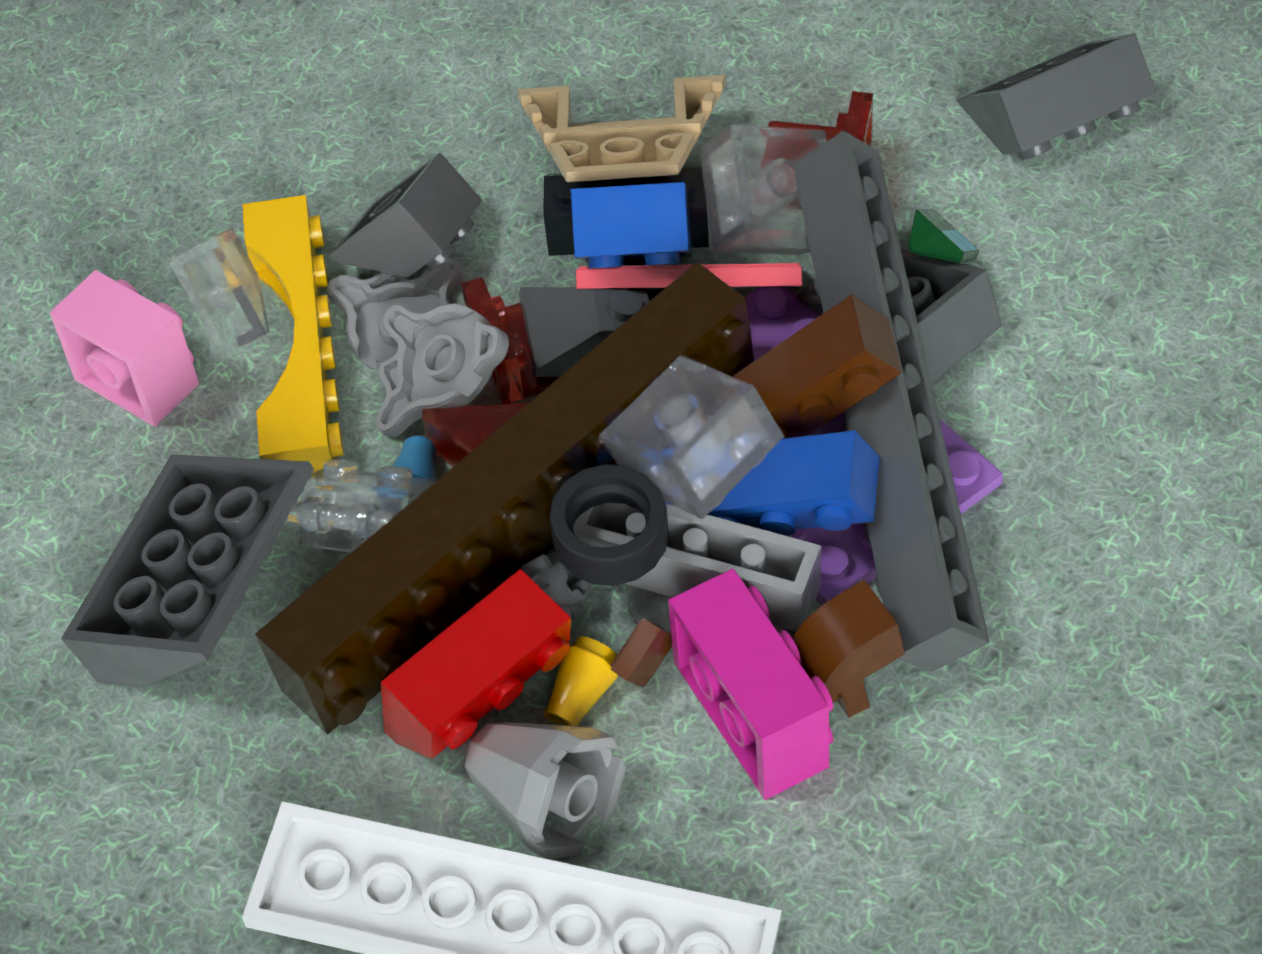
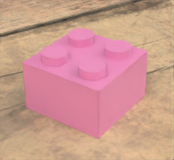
M94 270L50 312L74 380L154 427L199 384L193 365L194 356L188 349L182 330L183 321L179 314L163 302L156 304L143 297L125 280L118 279L115 281L103 273Z

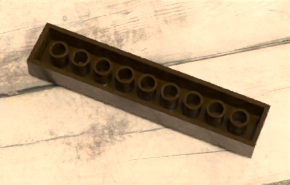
M698 262L693 264L255 633V636L281 691L327 735L340 724L348 725L354 722L363 713L367 702L381 692V681L518 570L522 569L521 566L524 563L542 555L544 550L553 543L549 520L552 499L565 481L581 470L603 464L623 465L637 470L640 467L642 456L662 454L677 434L690 423L699 422L708 413L711 405L721 397L719 385L754 362L746 298Z

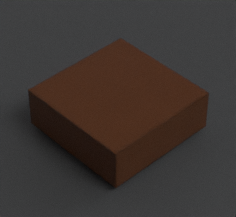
M645 618L643 620L640 619L611 664L612 668L610 670L626 681L644 687L653 677L672 647L671 632Z

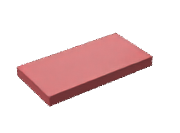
M799 263L700 264L730 287L803 286V267ZM630 265L588 269V266H579V269H576V289L666 288L692 265Z

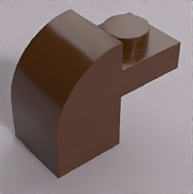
M865 579L820 606L802 623L792 638L800 653V665L809 678L818 676L828 689L832 702L838 701L849 718L870 707L863 679L905 654L897 622Z

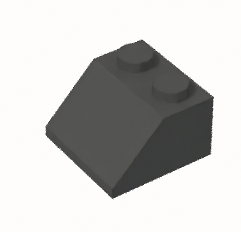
M438 153L373 202L329 255L337 263L403 277H409L424 265L430 270H434L454 252L455 248L451 244L458 241L473 227L474 222L470 219V216L483 200L441 153Z

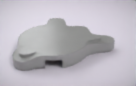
M447 258L434 270L428 268L419 278L413 280L384 272H379L367 280L349 275H338L328 283L327 292L331 303L340 308L347 316L346 331L351 351L365 366L378 371L381 363L393 357L398 350V343L387 333L383 326V318L387 310L392 305L402 304L416 313H425L438 306L450 304L454 291L462 282L463 272L458 261Z
M457 303L441 305L425 313H416L402 304L392 305L385 313L383 326L387 333L398 343V350L393 357L383 361L378 369L379 377L386 388L387 395L376 416L375 423L377 429L388 437L396 438L417 420L432 415H446L461 410L482 391L493 370L505 358L509 347L507 334L499 328L492 326L485 317L466 305Z

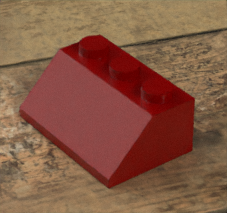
M522 569L518 570L381 681L384 733L396 744L431 759L447 746L450 749L458 748L475 732L478 726L477 721L494 707L498 711L508 707L522 692L525 681L540 669L543 672L552 670L564 659L570 648L571 617Z

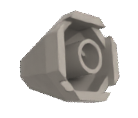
M518 722L486 723L469 740L466 747V761L464 765L472 783L529 850L549 860L576 856L586 842L575 837L595 813L605 821L615 809L626 770L622 758L612 754L610 750L618 748L614 737L596 728ZM550 811L568 820V823L560 832L550 829L545 823Z

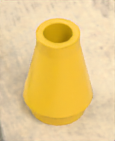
M584 636L577 637L574 645L570 646L567 655L560 662L552 694L543 713L544 717L557 725L564 723L565 726H578L583 717L618 678L619 675L610 670L617 654L597 640Z

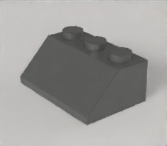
M1132 33L1087 42L957 99V102L1003 155L1020 153L1022 160L1052 149L1049 140L1065 134L1066 139L1069 140L1095 130L1097 127L1094 120L1109 114L1111 120H1115L1140 110L1141 107L1138 101L1157 92L1136 34Z

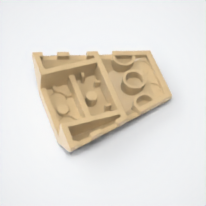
M726 75L674 78L675 117L573 124L569 86L517 89L520 103L566 182L679 175L726 86Z

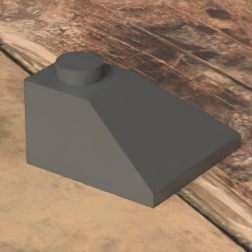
M520 287L519 298L535 377L562 376L649 302L647 290L642 288L576 289V287Z

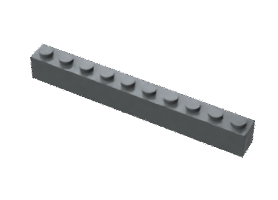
M843 130L793 164L798 187L796 189V197L803 211L807 231L805 241L812 255L816 275L814 285L821 299L823 314L852 294L889 318L902 373L880 387L873 394L866 396L845 410L844 431L856 430L880 456L874 522L865 523L864 530L873 552L877 572L875 576L876 588L882 597L883 605L899 627L905 654L898 659L933 672L990 643L879 151Z

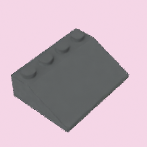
M171 454L61 640L96 681L102 683L145 687L208 661L314 471L313 466L308 461Z

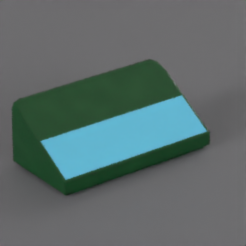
M916 209L908 250H911L910 253L957 263L977 259L979 250L934 209Z

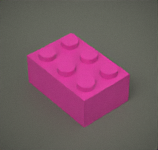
M734 568L668 599L674 664L763 799L767 800L829 768V744L834 741L829 726V712L833 710L832 698L822 680L818 676L809 678L800 665V653L790 634L785 630L777 632L770 622L769 610L760 591L753 585L747 588Z

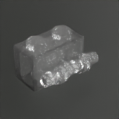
M325 461L323 469L313 472L301 493V501L297 500L285 523L300 524V546L353 552L433 484V479L412 477V469L406 467L377 468V473L359 471V463L354 461Z

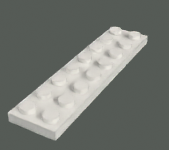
M282 801L242 918L247 928L363 954H773L782 910Z

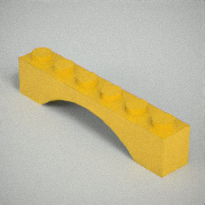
M306 195L242 204L245 246L253 275L277 294L288 307L294 319L293 345L287 366L272 393L256 411L260 459L308 461L314 468L309 480L335 477L334 457L344 456V443L340 423H331L330 413L340 412V400L336 379L327 380L326 370L336 369V357L332 337H323V328L333 327L328 295L320 296L319 288L327 287L329 283L324 254L316 255L315 249L325 247L321 216H311Z

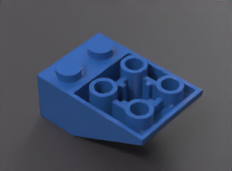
M685 182L571 189L574 255L577 259L585 262L588 261V269L627 266V259L644 258L645 266L682 265L681 256L692 255Z

